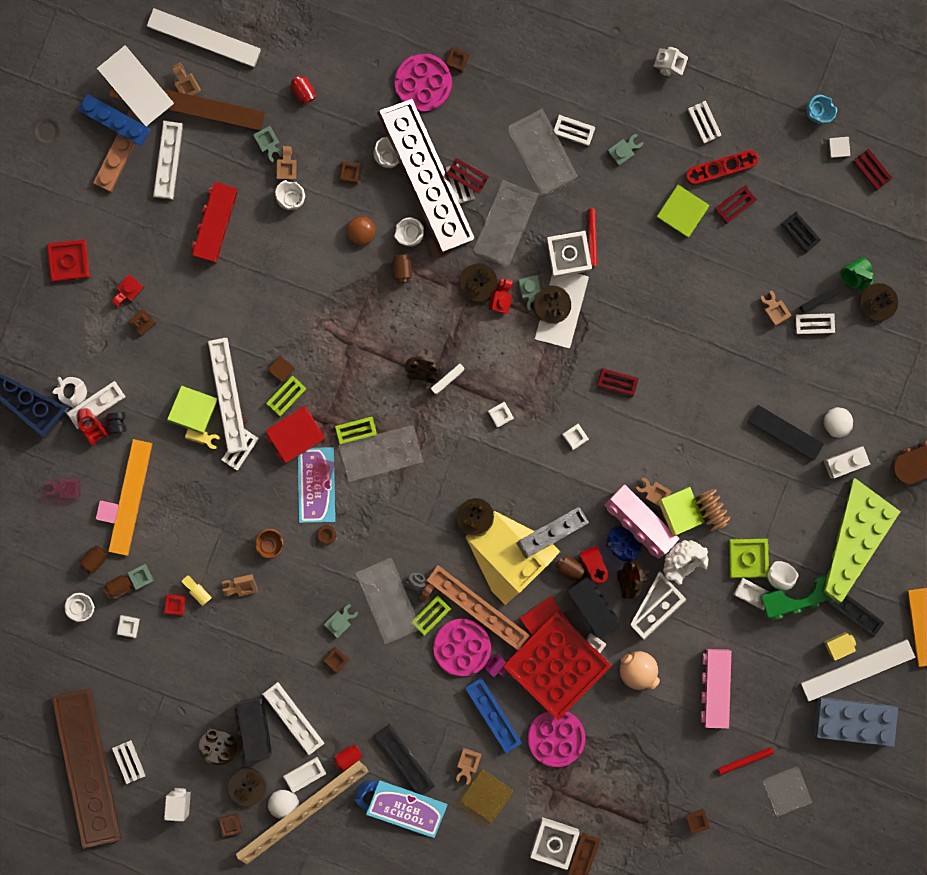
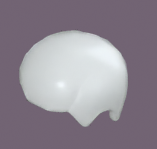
M388 137L379 139L373 151L374 159L385 168L396 167L399 161Z
M285 180L276 187L275 196L280 207L286 210H296L303 205L305 200L304 189L297 182H287Z
M412 217L405 218L396 225L394 236L404 246H416L423 239L424 227L418 219Z
M833 408L824 417V427L832 437H845L853 428L852 415L844 408Z
M782 561L774 562L768 572V579L771 585L783 591L791 589L798 578L795 568Z
M83 593L71 595L67 598L64 605L67 617L75 622H85L94 612V604L91 598Z
M287 790L273 792L268 799V810L270 814L278 819H283L299 806L296 794Z

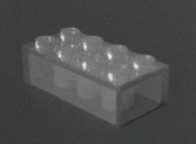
M543 108L508 126V131L543 197L577 180L578 175Z
M503 180L473 253L509 268L539 194Z
M414 425L339 444L348 482L424 462Z
M392 557L356 572L385 644L421 629L419 620Z

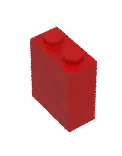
M306 406L266 429L267 435H265L269 444H274L278 451L275 453L281 462L284 460L285 463L290 462L326 439Z

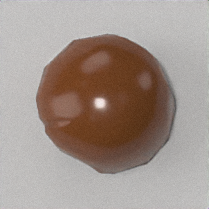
M358 216L352 219L346 231L349 241L359 246L369 244L376 233L374 221L367 216Z
M265 529L255 538V549L263 558H275L283 549L282 535L274 529Z

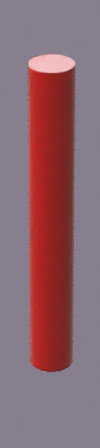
M588 209L589 254L591 266L594 267L597 266L595 209Z
M772 747L719 767L718 771L720 775L771 756L774 754Z

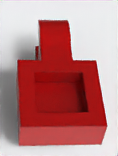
M129 274L117 287L120 293L111 302L119 308L127 298L132 302L144 287Z
M499 279L498 291H492L489 310L504 314L509 313L512 295L508 294V291L512 287L511 280Z

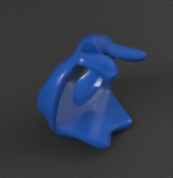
M365 781L356 790L354 800L365 811H368L370 805L363 801V797L367 792L376 791L378 786L376 781Z

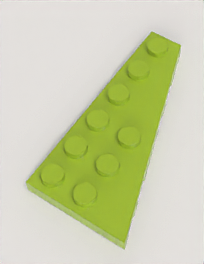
M856 478L851 480L845 512L842 515L836 539V548L832 555L831 568L828 571L823 591L837 603L843 601L900 513L898 509Z

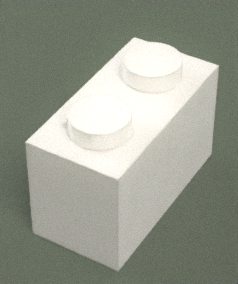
M863 446L823 460L830 478H836L870 465Z
M174 788V791H171L166 796L164 820L184 821L189 816L191 792H186L184 788Z

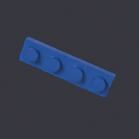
M89 94L86 95L78 109L79 112L140 146L144 144L151 131L150 128Z
M482 677L466 686L465 689L505 753L522 744Z

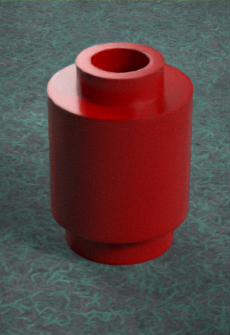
M299 75L291 80L292 85L290 89L303 105L316 98L315 90L305 76L301 77Z
M355 744L353 746L349 745L334 755L336 758L334 763L339 770L343 769L346 771L356 762L360 761L363 755Z

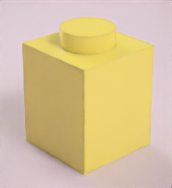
M846 632L824 641L833 660H838L856 651L854 647L856 642L853 636Z

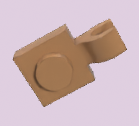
M181 62L174 65L173 71L178 78L174 84L178 91L189 95L200 92L201 89L193 74L186 75Z
M283 146V160L277 159V179L296 180L297 160H291V146Z
M253 574L234 578V582L230 580L222 582L224 596L238 593L240 597L258 592Z

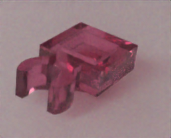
M316 457L311 476L316 477V480L312 482L311 490H314L316 484H320L322 487L320 492L323 493L325 491L324 480L330 481L335 462Z
M60 479V484H57L55 481L46 482V484L54 486L52 492H46L47 495H55L60 492V498H80V479Z

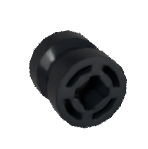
M125 412L106 414V420L109 421L107 433L127 431L126 425L123 422L126 418Z

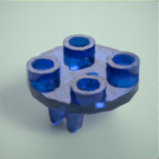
M621 524L608 532L606 546L614 556L621 561L627 562L633 561L639 556L643 543L638 542L635 536Z

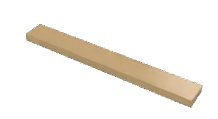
M360 761L356 762L236 854L237 858L245 864L250 863L367 774L369 771L366 766Z

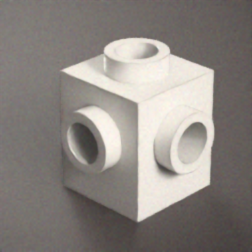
M668 47V49L660 48L654 67L659 69L660 73L665 76H671V74L682 75L688 57L673 47Z

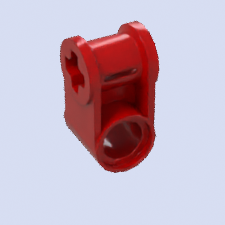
M82 408L77 412L76 419L79 428L92 446L96 445V442L101 438L109 436L105 426L90 409ZM85 418H90V419H89L88 421H86V422H83V421H82V420L85 419Z
M597 545L580 552L579 554L591 578L596 583L606 581L608 571ZM597 569L605 573L602 575V580L594 577Z

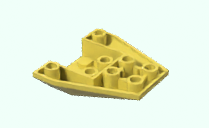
M494 511V522L489 531L483 536L467 535L466 539L492 592L506 605L560 551L552 544L526 559L516 542L535 531Z

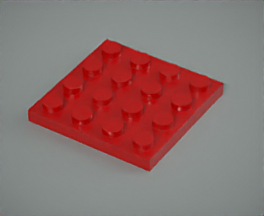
M556 611L503 667L559 720L612 665Z

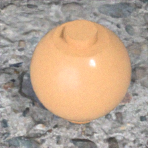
M636 651L630 654L627 653L622 657L620 676L628 687L635 690L646 688L653 690L659 684L660 679L657 677L658 665L651 655L646 652Z

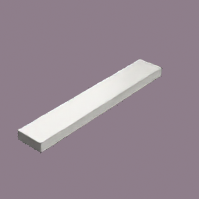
M153 9L147 24L148 28L254 68L261 52L260 48L157 9Z
M228 338L208 341L228 454L248 451Z
M906 639L801 683L807 700L811 701L911 660L915 656L909 641Z

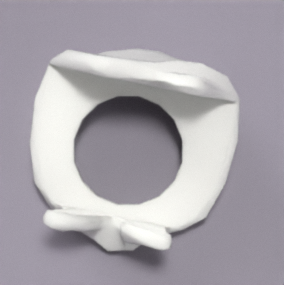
M59 377L58 386L52 393L58 394L59 401L64 405L74 408L84 402L87 396V389L84 382L78 378L68 377L62 380ZM72 383L76 387L74 395L69 399L64 396L63 390L67 384Z

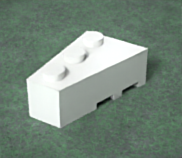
M660 571L631 623V626L644 640L686 602V598Z

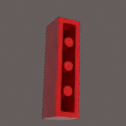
M214 182V185L209 187L207 196L210 198L208 204H205L203 207L202 215H204L202 223L199 222L196 231L199 235L197 241L194 240L191 247L194 257L217 264L237 198V188Z

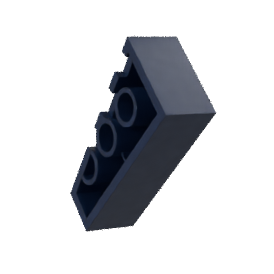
M0 374V402L44 439L65 417L67 412L70 411L68 407Z

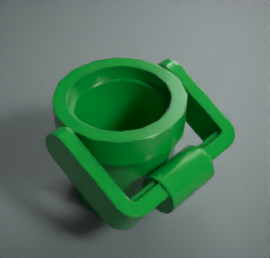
M859 257L849 265H845L840 271L843 283L856 290L863 291L873 283L874 274L871 273L872 266L863 257Z

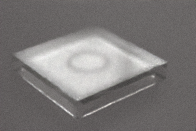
M798 766L762 780L777 817L813 803Z

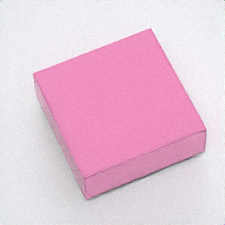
M100 501L96 519L115 523L119 504Z

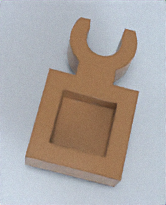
M770 291L769 296L771 300H766L764 296H761L760 301L763 305L768 306L764 312L774 327L790 319L792 315L782 300L779 302L775 301L776 296L773 291Z
M646 478L640 479L645 482L643 489L636 486L637 491L647 492L648 494L645 498L659 507L658 500L669 496L672 492L657 482H654L651 486Z
M463 748L457 766L462 768V771L457 774L456 781L459 782L460 777L465 775L467 777L466 784L470 783V771L476 773L481 753Z

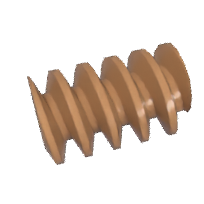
M716 488L696 496L700 498L696 504H703L699 510L707 512L703 518H710L706 524L713 525L710 532L728 525L729 523L727 522L730 520V516H724L727 510L720 509L724 505L723 502L717 503L720 496H713L717 491Z

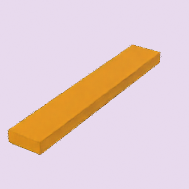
M133 439L109 552L129 555L153 443Z

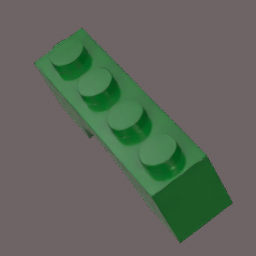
M828 574L814 578L811 591L800 599H790L779 589L761 594L760 599L766 617H772V620L782 618L783 614L790 612V614L799 613L803 607L815 608L820 606V602L826 600L827 603L835 602V600L823 592Z

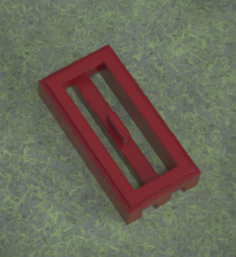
M870 149L853 161L876 191L893 179ZM866 155L870 158V160L874 163V165L878 168V170H879V171L882 173V175L886 178L885 180H884V179L882 178V176L878 173V171L874 168V166L870 163V161L866 158ZM861 159L872 171V173L876 176V178L880 181L879 185L869 174V172L865 169V167L861 164Z
M455 158L449 171L446 173L447 176L480 194L489 178L458 158ZM459 164L460 166L464 167L470 172L476 174L477 176L481 177L483 181H480L472 175L468 174L467 172L461 170L460 168L456 167V165ZM453 170L467 177L468 179L472 180L480 186L477 188L474 185L468 183L467 181L453 174Z
M744 185L716 207L715 210L727 224L753 204L757 198ZM743 191L746 193L742 198L736 201L724 212L721 211V209L725 205L731 202ZM748 197L751 199L730 217L727 218L725 216Z
M601 368L596 387L634 397L639 378ZM604 373L632 380L634 382L633 384H629L615 379L604 377ZM602 380L617 385L625 386L628 388H632V390L630 392L627 390L602 384Z

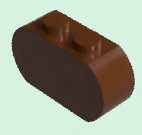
M927 440L918 443V447L911 450V447L900 450V454L893 458L891 472L898 482L913 484L927 478Z

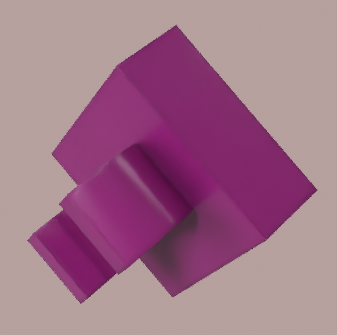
M497 653L484 666L493 677L497 673L505 677L508 673L503 667L507 662Z

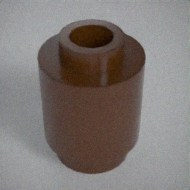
M409 255L394 256L392 261L393 279L397 280V283H407L412 278V266Z
M98 545L94 548L91 547L80 560V568L88 574L90 572L95 573L105 562L108 554Z
M567 555L565 558L560 557L556 564V567H558L557 572L571 580L579 581L586 569L582 566V563Z
M121 574L107 582L103 590L109 600H116L132 591L131 586H133V583L129 576L125 577Z

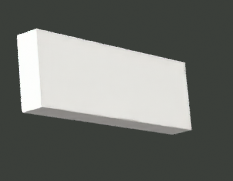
M114 381L67 412V415L75 427L79 429L76 414L80 409L88 408L97 417L126 397ZM85 418V419H83L82 421H83V422H86V421H88L90 418Z

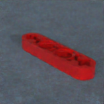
M747 150L694 166L687 171L686 180L692 185H697L753 168L758 163V154L753 150ZM748 154L750 157H754L752 164L747 161L742 163L743 167H740V161L746 159ZM728 160L736 162L737 166L734 170H729L726 167ZM710 165H715L718 168L717 175H710L708 173ZM704 167V174L707 178L704 179V175L698 176L697 181L694 178H690L692 171H695L696 174L701 173V168Z

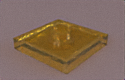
M482 769L462 797L461 802L493 823L514 790Z

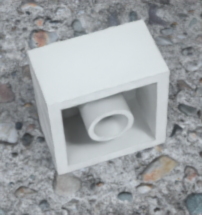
M585 231L547 237L546 241L553 277L591 271L592 266Z
M542 817L530 851V858L568 870L579 836V830Z

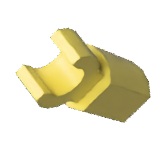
M190 429L187 430L185 439L202 445L207 443L212 449H217V446L212 445V439L221 438L215 434L209 436L208 432L201 434Z
M189 575L182 580L184 585L191 590L189 593L202 606L212 598Z

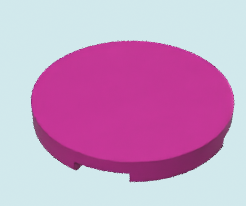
M419 54L411 56L402 62L396 72L395 89L399 99L402 102L412 99L417 111L427 112L440 107L450 95L452 88L450 71L447 65L434 55Z
M461 618L449 621L440 628L435 637L434 655L436 661L449 674L455 676L475 674L486 665L490 657V638L486 630L473 620Z
M547 710L539 714L531 723L528 731V745L534 757L542 764L550 767H564L575 761L582 753L585 746V731L579 719L572 713L567 711L557 720Z

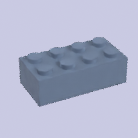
M819 697L817 698L813 735L817 738L894 746L898 707Z

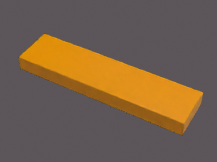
M927 588L907 590L918 667L927 666Z

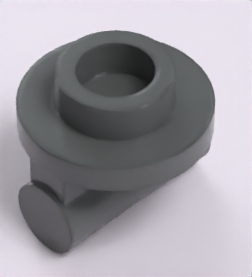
M412 573L404 585L421 594L427 585V581L422 574Z

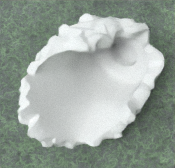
M691 540L677 543L675 546H672V550L666 555L663 571L667 580H674L678 585H681L685 576L693 572L696 567L707 569V548H703L700 544Z

